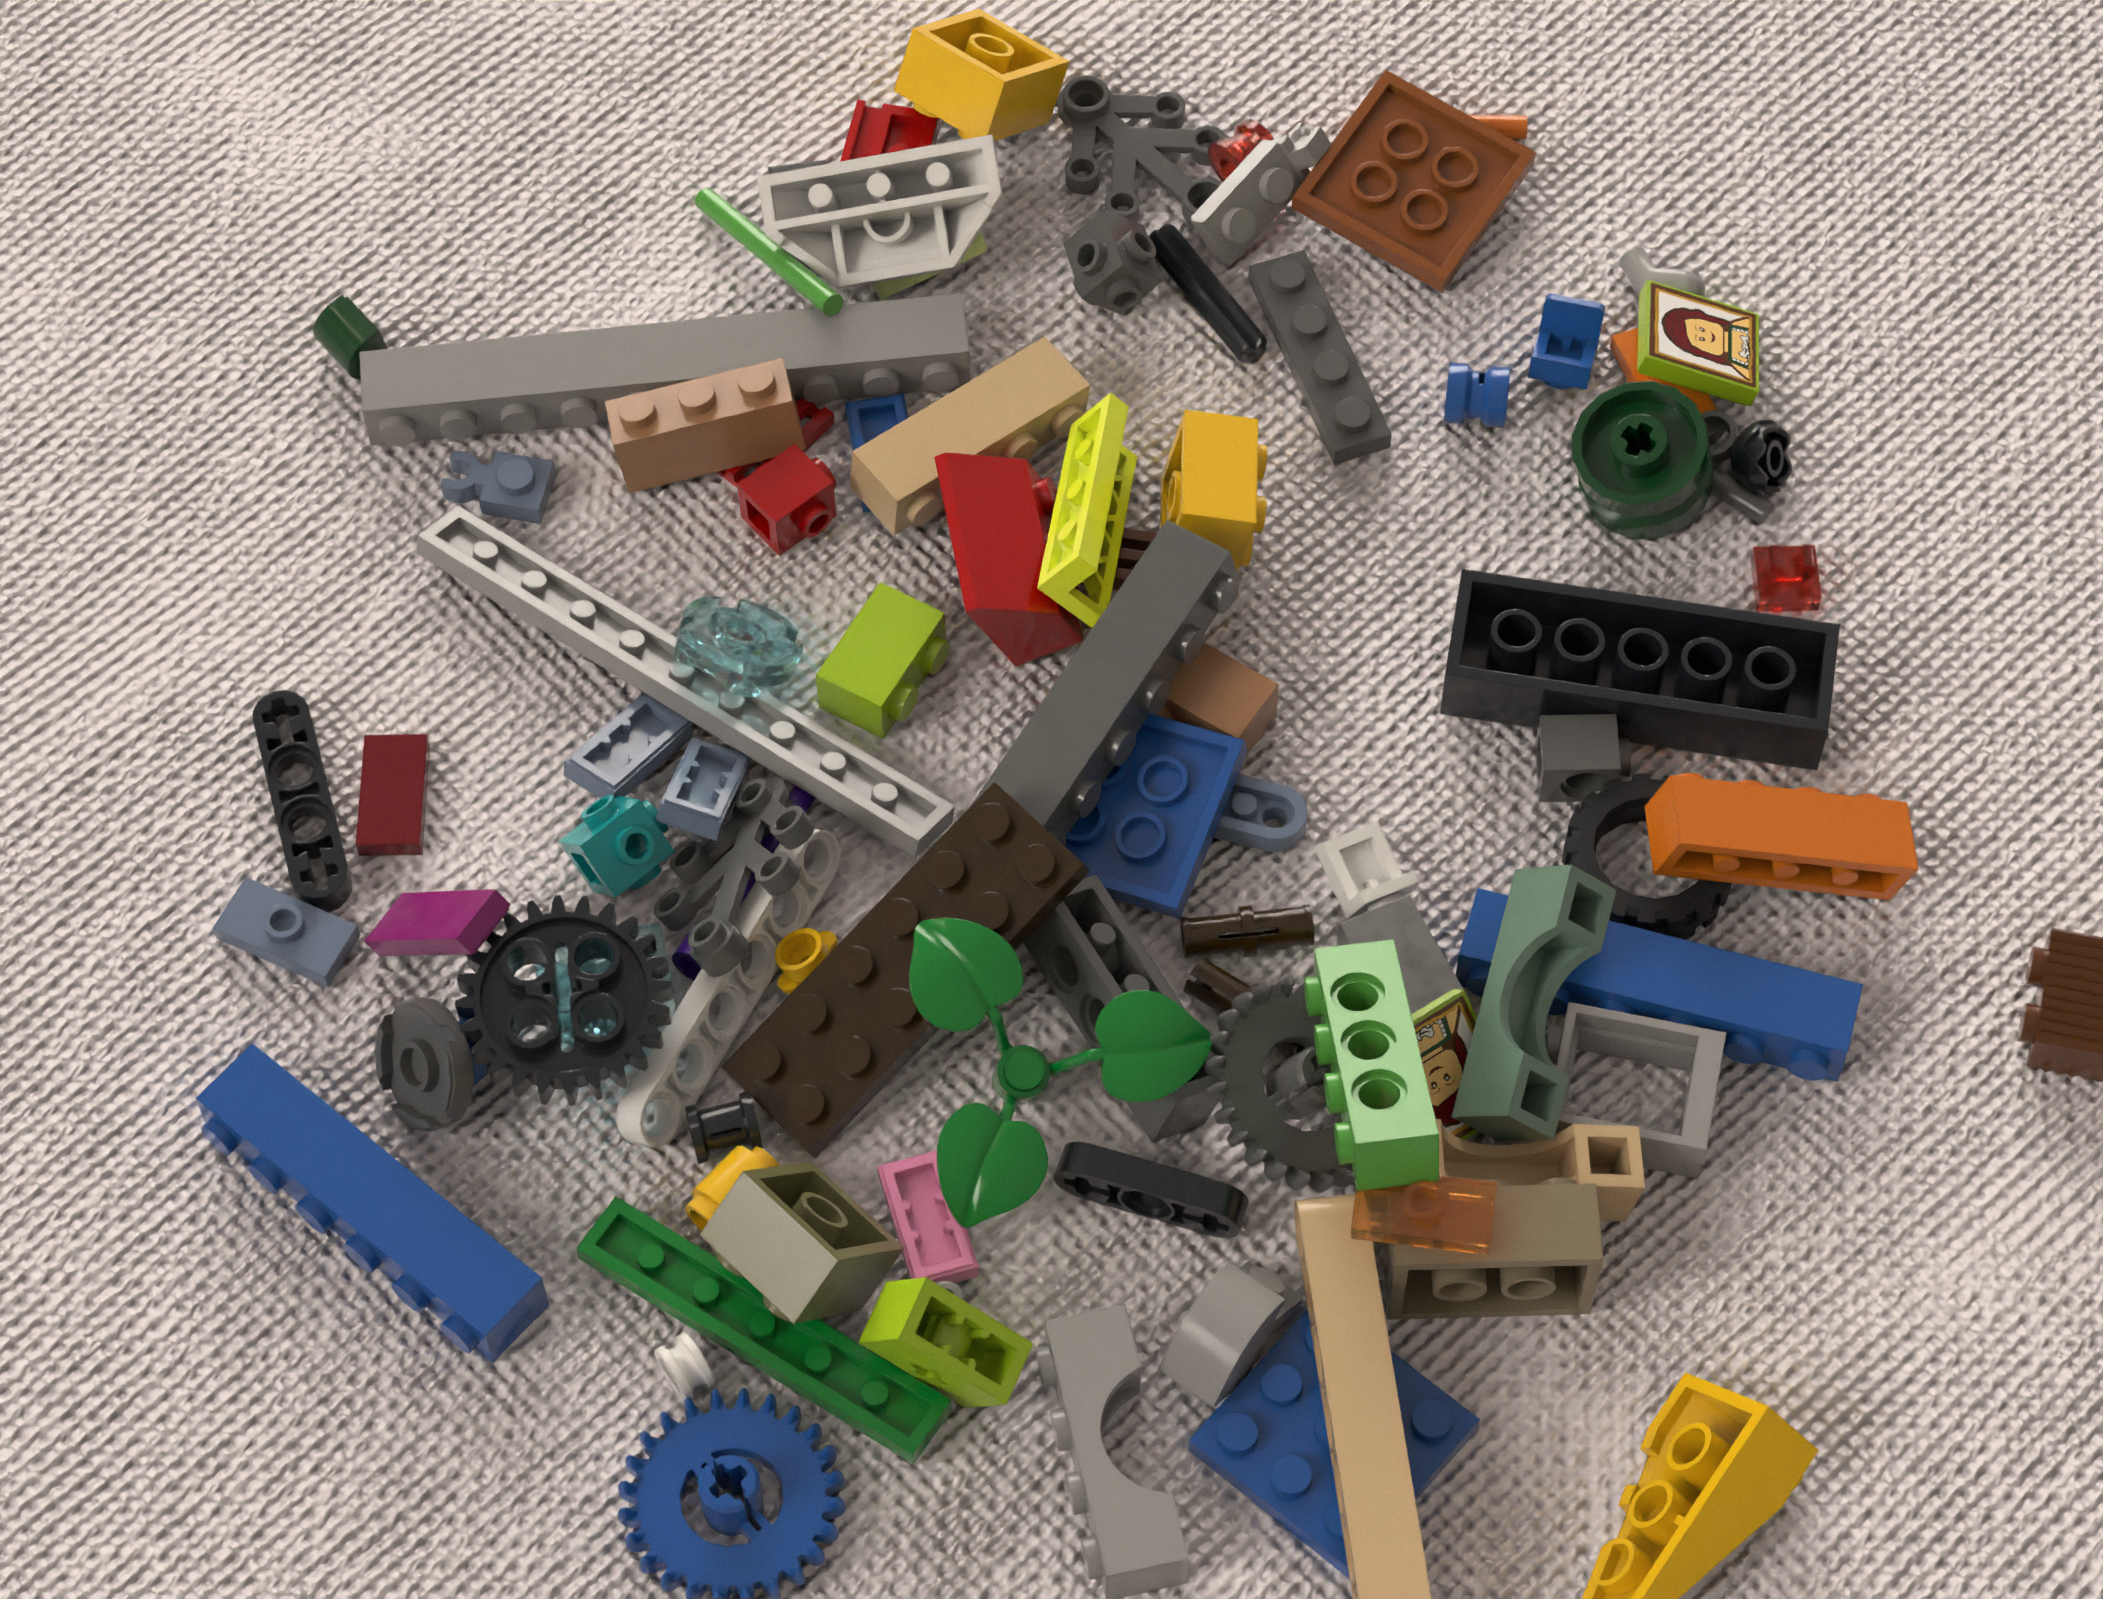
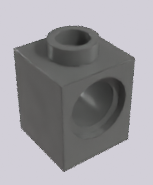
M1616 714L1540 715L1534 747L1539 802H1582L1592 791L1596 794L1603 791L1604 783L1630 775V742L1628 738H1618Z

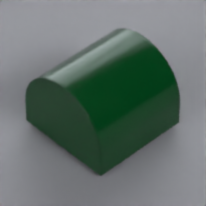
M341 295L330 303L320 313L314 324L313 334L315 339L356 380H361L359 352L388 349L379 329L347 296Z

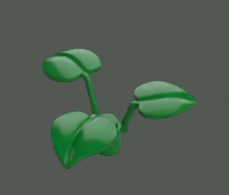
M935 918L920 922L914 930V944L909 970L910 993L918 1012L936 1028L950 1032L969 1031L978 1026L987 1014L992 1023L997 1041L996 1049L1002 1056L995 1065L992 1074L993 1087L999 1097L1003 1099V1108L1000 1115L981 1103L965 1104L950 1116L939 1136L936 1154L938 1179L944 1200L956 1222L962 1228H971L989 1218L1019 1207L1028 1201L1040 1188L1048 1168V1155L1043 1138L1032 1125L1022 1121H1011L1016 1105L1026 1104L1037 1098L1046 1087L1049 1077H1056L1060 1073L1082 1065L1103 1060L1101 1080L1105 1090L1111 1096L1132 1103L1155 1101L1182 1087L1199 1071L1212 1047L1213 1042L1209 1039L1211 1033L1174 1000L1154 991L1133 990L1114 997L1100 1012L1095 1024V1035L1101 1048L1089 1049L1057 1062L1048 1063L1044 1054L1032 1046H1012L1009 1042L1003 1016L996 1007L1013 1000L1019 994L1023 985L1022 966L1011 945L993 930L968 920Z

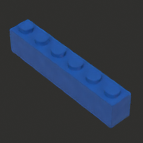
M1477 888L1458 956L1456 977L1462 987L1468 988L1473 994L1482 997L1508 895ZM1609 921L1601 952L1582 962L1569 974L1557 991L1548 1014H1565L1568 1002L1726 1032L1723 1053L1733 1061L1743 1064L1761 1062L1789 1069L1792 1074L1802 1079L1813 1081L1828 1079L1838 1082L1848 1053L1863 984Z
M253 1043L196 1097L205 1121L201 1126V1131L219 1151L229 1156L235 1150L250 1162L248 1170L265 1189L273 1194H277L281 1189L288 1193L298 1202L295 1208L310 1226L322 1234L330 1228L346 1241L343 1244L345 1251L361 1268L369 1273H373L379 1268L394 1281L391 1286L397 1296L415 1312L421 1313L427 1308L443 1321L440 1325L442 1331L462 1351L469 1354L476 1348L494 1363L549 1306L542 1277Z

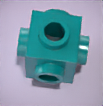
M613 795L604 796L588 806L581 814L583 822L558 841L594 893L616 898L627 888L635 890L648 884L661 872L662 867L660 863L675 852L664 836V833L669 830L668 825L655 821L658 810L647 800L641 802L639 799L619 795L615 798Z

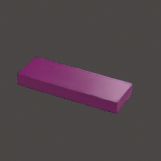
M496 889L402 893L364 942L378 956L475 954L510 910L511 904Z

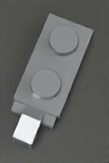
M1298 123L1288 134L1283 135L1281 133L1271 141L1263 139L1190 217L1191 223L1217 263L1231 266L1292 200L1295 192L1309 175V167L1316 165L1331 146L1329 139L1320 126L1314 127Z

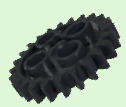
M555 895L551 912L542 914L533 900L528 901V919L520 922L507 912L503 917L506 932L501 936L492 931L484 942L488 952L477 951L475 954L466 955L469 967L475 973L459 974L457 977L460 992L467 995L455 1001L458 1017L467 1020L459 1027L461 1032H464L468 1043H476L471 1049L475 1064L478 1066L492 1061L489 1073L494 1084L504 1081L512 1074V1087L514 1095L518 1098L524 1095L532 1084L536 1085L541 1104L543 1105L548 1104L555 1089H564L569 1106H573L576 1104L578 1090L581 1087L587 1086L597 1100L603 1099L602 1081L610 1078L623 1089L627 1087L624 1067L629 1064L637 1069L646 1071L649 1066L647 1056L642 1047L662 1049L664 1045L662 1033L655 1026L671 1025L672 1023L670 1007L663 1004L674 999L672 983L662 979L669 973L666 957H652L657 951L653 934L636 939L639 927L637 918L634 916L616 925L615 906L612 903H608L597 916L591 914L588 896L581 897L575 911H566L561 896ZM560 947L568 949L567 967L572 991L569 1000L574 1049L569 1053L561 1050L562 1024L557 1007L560 1002V990L556 967V951ZM595 958H602L612 962L610 967L602 973L587 974L580 970L583 964ZM537 964L545 968L544 972L535 979L520 980L514 977L517 970L525 965ZM598 1019H609L616 1023L614 1029L605 1035L593 1036L584 1032L588 1024ZM542 1025L550 1029L546 1036L538 1041L525 1042L517 1038L519 1033L528 1026Z

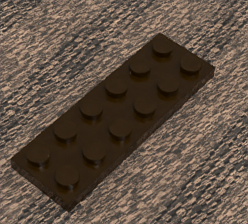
M994 782L721 1067L746 1092L749 1091L751 1097L816 1159L940 1029L926 1021L918 1012L910 993L909 970L915 927L924 920L935 918L968 920L993 930L1003 937L1015 951L1090 872L1089 869Z

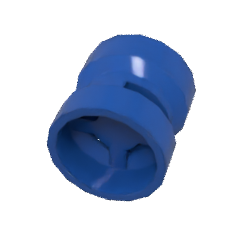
M1449 362L1444 423L1462 424L1467 419L1480 418L1485 426L1504 428L1510 367L1491 366L1485 373H1480L1477 370H1473L1467 363Z

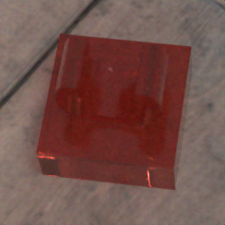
M1815 545L1753 547L1750 563L1756 612L1819 610L1822 596Z

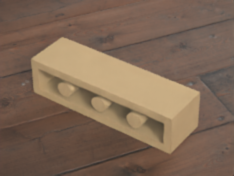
M1043 337L852 451L849 487L894 536L913 524L915 526L924 525L934 518L941 507L944 506L935 456L948 452L1027 459L1028 461L1041 446L1056 437L1063 439L1069 436L1071 424L1086 413L1090 384L1046 337Z

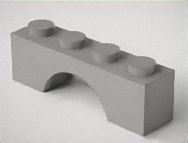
M1123 1304L1045 1321V1346L1035 1348V1356L1042 1387L1044 1389L1055 1386L1060 1406L1059 1409L1050 1410L1051 1425L1057 1450L1070 1449L1075 1472L1065 1474L1073 1515L1085 1513L1091 1536L1080 1538L1088 1579L1101 1578L1106 1599H1118L1187 1584L1189 1555L1173 1493L1151 1490L1128 1479L1112 1463L1102 1441L1106 1426L1115 1412L1123 1404L1140 1393L1141 1365L1126 1305Z

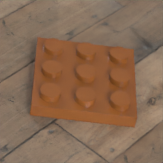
M1385 70L1333 140L1331 146L1295 192L1292 198V209L1443 293L1533 167L1536 152Z

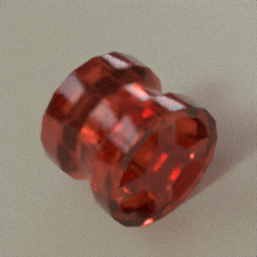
M1253 119L1244 120L1236 126L1234 136L1231 138H1219L1210 145L1208 157L1212 168L1222 182L1226 180L1263 139L1269 141L1274 139L1270 132L1258 121Z

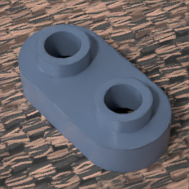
M1238 774L1213 838L1269 852H1281L1291 849L1302 840L1306 832V803L1303 797L1291 787ZM1271 819H1277L1285 825L1280 828L1267 827L1264 823Z

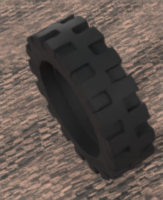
M1640 773L1633 774L1630 781L1621 782L1619 777L1604 783L1603 791L1598 794L1594 791L1589 793L1582 800L1580 811L1578 813L1574 811L1568 825L1562 863L1564 865L1572 864L1616 889L1609 921L1684 940L1691 938L1695 935L1697 927L1702 925L1706 928L1717 918L1720 906L1724 907L1728 900L1732 883L1698 879L1694 885L1680 894L1661 898L1633 895L1614 885L1599 868L1595 855L1598 842L1605 834L1620 825L1646 821L1645 805L1669 776L1664 775L1663 780L1650 779V774Z

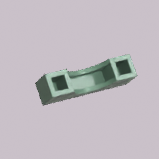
M1572 864L1515 869L1452 1118L1497 1141L1554 1140L1570 1076L1560 1071L1548 1055L1545 1042L1547 1016L1557 991L1569 974L1582 962L1601 952L1616 889Z

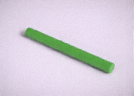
M704 188L698 192L695 198L697 208L825 315L834 316L842 309V296L789 252L768 238L766 233L714 190Z

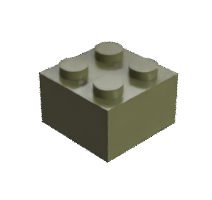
M812 1161L742 1171L699 1234L717 1251L716 1258L723 1267L735 1275L745 1277L764 1295L763 1302L773 1314L793 1324L862 1310L904 1250V1247Z

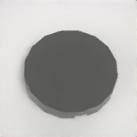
M415 998L401 1001L393 1006L395 1007L393 1014L383 1017L377 1030L374 1052L379 1083L383 1090H392L394 1098L398 1102L397 1104L390 1105L399 1119L412 1129L430 1132L447 1128L462 1119L471 1103L474 1073L472 1054L464 1032H461L460 1024L452 1012L437 1000Z

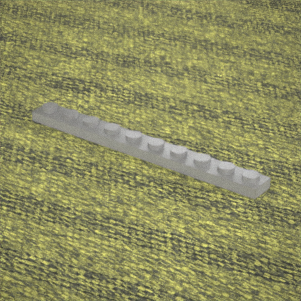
M457 505L418 535L417 554L910 856L916 858L952 824L955 810L953 804Z

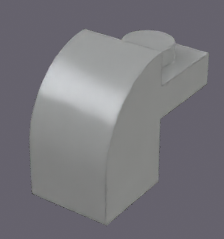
M1250 1261L1240 1268L1228 1262L1209 1281L1186 1313L1157 1370L1210 1406L1215 1407L1230 1395L1248 1375L1264 1341L1294 1319L1304 1298L1288 1288L1283 1279L1269 1269L1257 1267Z

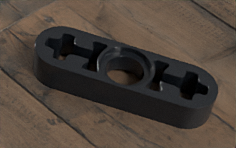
M1069 1142L1064 1146L1053 1176L1055 1183L1061 1189L1076 1197L1218 1238H1232L1239 1234L1249 1204L1248 1197L1241 1190L1228 1183L1086 1142Z

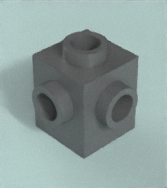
M1101 210L1063 243L1074 275L1073 284L1081 299L1091 305H1098L1123 315L1130 308L1139 304L1143 297L1163 282L1155 259L1156 248L1147 235L1145 226L1109 210Z

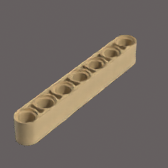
M1363 1193L1295 1200L1294 1220L1352 1597L1353 1599H1432L1365 1197Z

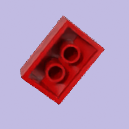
M948 452L935 456L966 613L1015 667L1082 642L1083 637L1079 619L1037 588L1057 494V487L1050 477L1042 479L1027 459Z

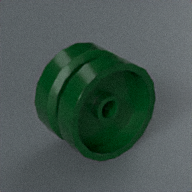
M1654 381L1622 383L1600 393L1581 412L1572 433V459L1575 472L1578 476L1581 496L1590 514L1610 532L1632 539L1663 538L1687 527L1705 508L1714 486L1713 459L1711 448L1709 447L1707 426L1696 404L1678 389Z

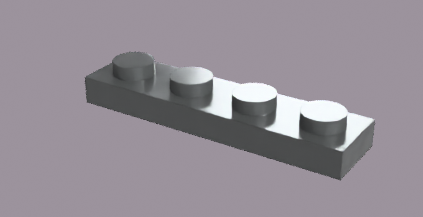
M1305 250L1249 266L1248 281L1333 464L1335 465L1390 448L1392 434Z

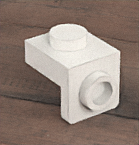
M1378 821L1323 842L1315 849L1346 919L1400 899L1421 882L1416 870L1402 874Z

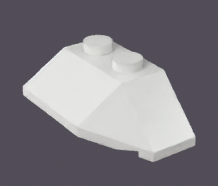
M992 134L757 176L766 236L838 289L956 269L1003 196Z

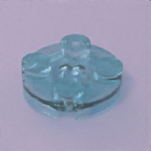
M711 596L696 599L685 607L678 626L677 642L674 648V656L680 663L698 668L717 679L723 680L725 687L730 692L743 697H756L761 693L762 687L784 684L795 675L803 652V644L799 646L795 644L798 631L782 615L763 605L740 599L737 609L718 607L721 597Z

